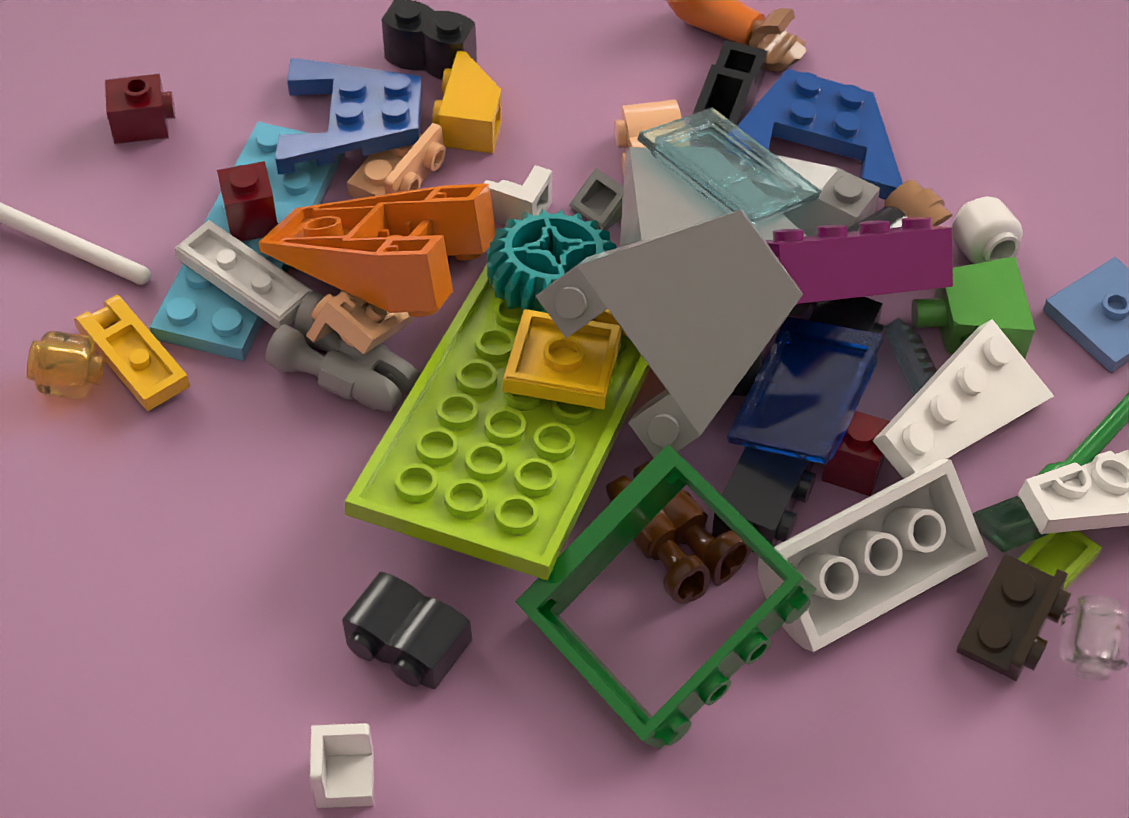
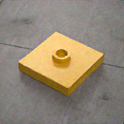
M524 309L504 374L502 392L604 410L622 340L623 329L619 325L590 321L566 338L548 313Z

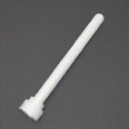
M0 203L1 224L136 284L143 285L150 280L151 273L147 267Z

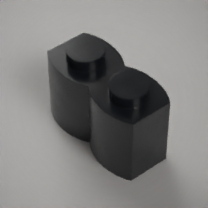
M394 0L381 19L385 59L397 67L415 71L425 70L431 76L442 80L445 68L452 69L457 51L467 52L477 63L476 23L465 15L452 11H434L428 5L415 0Z
M385 572L378 573L342 619L347 639L346 643L352 652L366 661H372L375 658L384 663L391 664L393 673L401 681L413 687L421 684L425 687L436 689L472 641L470 620L463 614L437 599L424 596L407 582Z

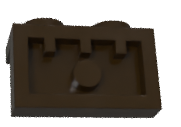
M1004 554L957 646L956 652L1016 682L1024 666L1034 671L1048 643L1047 640L1039 636L1048 619L1055 623L1059 622L1071 597V593L1063 590L1068 573L1057 569L1055 575L1052 576Z

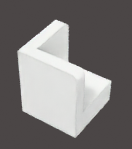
M537 165L534 166L523 185L507 180H501L499 183L490 180L484 182L489 184L494 220L505 225L508 219L520 220L523 212H528L533 216L539 215L542 208L547 211L552 203V171Z
M369 724L311 726L310 782L316 808L374 806V751Z

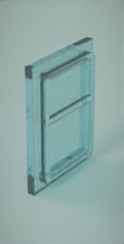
M714 108L641 131L637 138L641 144L651 151V154L723 212L728 214L742 209L753 225L817 200L822 192Z

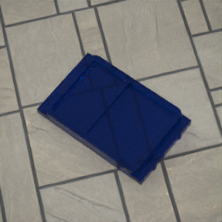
M786 317L727 435L728 443L827 464L836 455L877 365V354L883 343L882 334Z

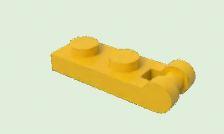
M116 294L103 302L104 307L92 314L86 311L74 318L75 326L87 343H91L147 412L190 387L188 375L119 295Z

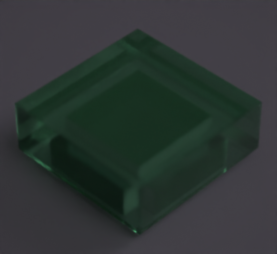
M1018 496L973 513L979 533L1002 553L1048 535V533L1040 534L1024 503Z

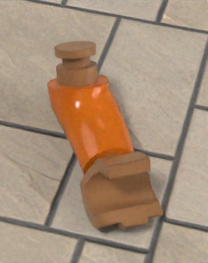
M667 0L675 15L684 22L733 42L767 50L766 70L783 71L789 65L799 61L807 51L804 47L806 44L804 40L797 35H792L785 31L786 27L795 18L793 8L773 10L765 18L764 14L738 0Z

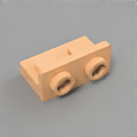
M432 123L423 135L420 134V138L415 144L370 154L347 181L348 195L358 199L420 189L421 183L429 173L438 170L445 158L446 148L443 146L442 126Z
M341 290L335 297L331 294L326 295L316 305L311 313V317L315 321L306 337L315 343L335 330L346 344L356 348L364 355L412 323L415 317L409 316L408 312L389 313Z

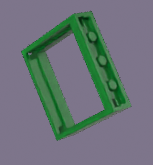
M667 444L556 559L548 581L537 578L515 602L642 742L661 749L665 744L667 746L675 744L689 731L692 724L690 719L704 704L712 705L724 696L731 686L729 679L744 664L750 665L765 654L771 645L769 638L784 623H793L805 613L811 603L809 597L817 589L680 454ZM687 485L784 582L652 716L560 617V614Z

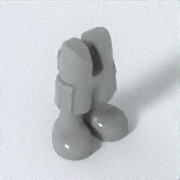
M315 291L309 293L298 308L295 318V329L284 324L272 335L266 349V362L279 371H301L318 376L319 387L342 398L358 400L359 403L370 407L374 411L381 410L392 413L402 400L401 393L410 391L418 380L420 372L405 359L388 350V347L383 343L363 355L356 348L346 344L335 330L313 343L306 337L315 321L311 317V313L325 296ZM313 349H318L327 352L326 356H323L322 354L316 352Z

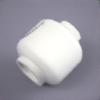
M982 197L967 202L961 207L953 220V240L965 256L974 264L1015 257L1019 251L1023 236L1021 223L1007 206L995 197Z

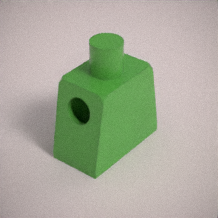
M1016 257L953 268V287L937 288L934 298L913 299L911 316L914 328L940 327L945 351L951 355L980 325L993 319L1022 357L1026 359L1035 327Z

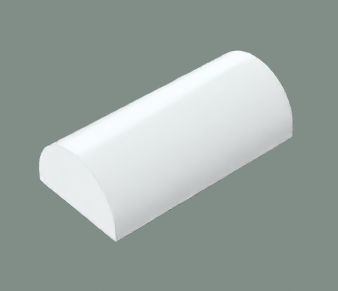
M938 460L775 546L817 589L809 597L811 603L805 613L793 623H784L782 627L797 644L806 650L815 652L988 557L952 460ZM759 557V579L765 597L768 599L784 581Z

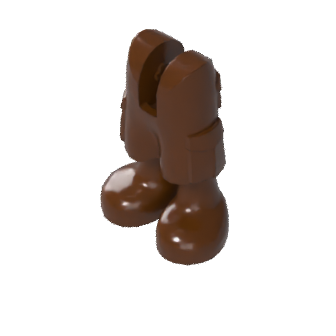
M649 461L634 469V478L650 463ZM623 475L608 483L606 492L610 501L612 502L632 480ZM684 489L633 539L647 559L661 560L667 571L663 581L665 591L677 603H687L702 597L708 589L710 579L717 586L728 581L743 566L752 551L733 530L725 532L718 537L710 534L704 528L708 519L707 513L693 499L691 494ZM676 543L687 544L695 555L686 556Z

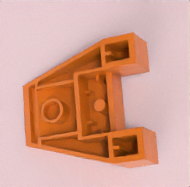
M488 183L443 185L295 208L258 244L260 252L389 313L408 312L411 317H425L436 313L453 292L447 256L455 255L457 260L463 261L481 257L490 247V242L495 237L496 226Z

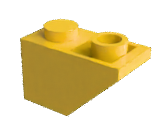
M457 51L452 69L445 68L442 79V94L444 97L443 100L435 101L432 123L442 126L443 146L493 154L502 124L501 89L467 52Z

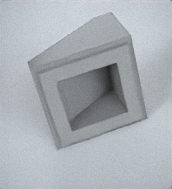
M595 168L569 206L588 220H597L598 227L602 230H607L622 218L624 187Z

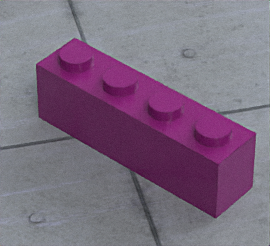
M932 217L902 218V227L890 228V221L860 222V231L847 232V225L817 226V235L804 236L803 229H780L773 231V239L765 240L802 291L803 295L797 304L953 287L952 227L932 226Z

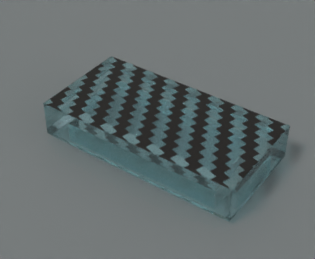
M897 318L884 327V332L913 396H915L937 370L921 336L900 318Z

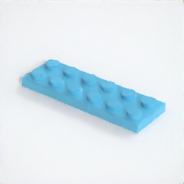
M257 122L235 166L265 161L277 222L279 224L295 208L321 203L345 152L336 154L335 163L318 166L316 159L294 164L296 172L278 174L275 157L279 135L306 134L307 132ZM220 192L205 223L210 220L230 234ZM263 238L242 242L287 273L290 265L260 252L258 242ZM183 263L150 326V330L159 341L244 361L264 320Z

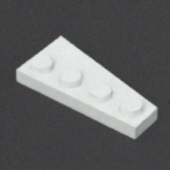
M993 319L980 325L875 437L873 442L904 479L938 460L951 457L1054 397V395Z
M1129 449L1117 454L1110 450L1096 455L1091 463L1082 466L1072 463L1026 479L1018 494L1040 534L1129 526Z

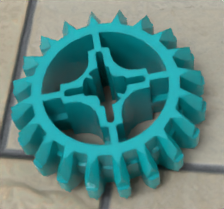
M543 208L539 215L533 216L528 212H523L520 220L508 219L505 228L496 229L495 237L490 242V248L487 251L489 285L493 286L496 298L506 300L508 309L521 307L522 311L526 309L547 313L536 298L538 293L587 257L615 249L617 244L610 240L609 231L599 230L597 220L584 222L581 213L573 216L564 215L562 208L557 214H548Z

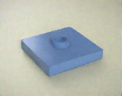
M1114 257L1046 299L1043 311L1111 373L1129 362V268Z

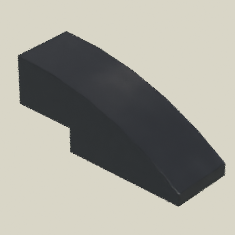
M727 40L724 41L716 64H712L685 132L688 143L724 152L728 136L746 117L753 106L766 73L767 50Z

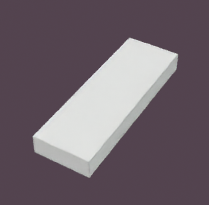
M210 220L174 248L179 261L276 329L284 324L290 325L295 320L303 299L313 292V290Z

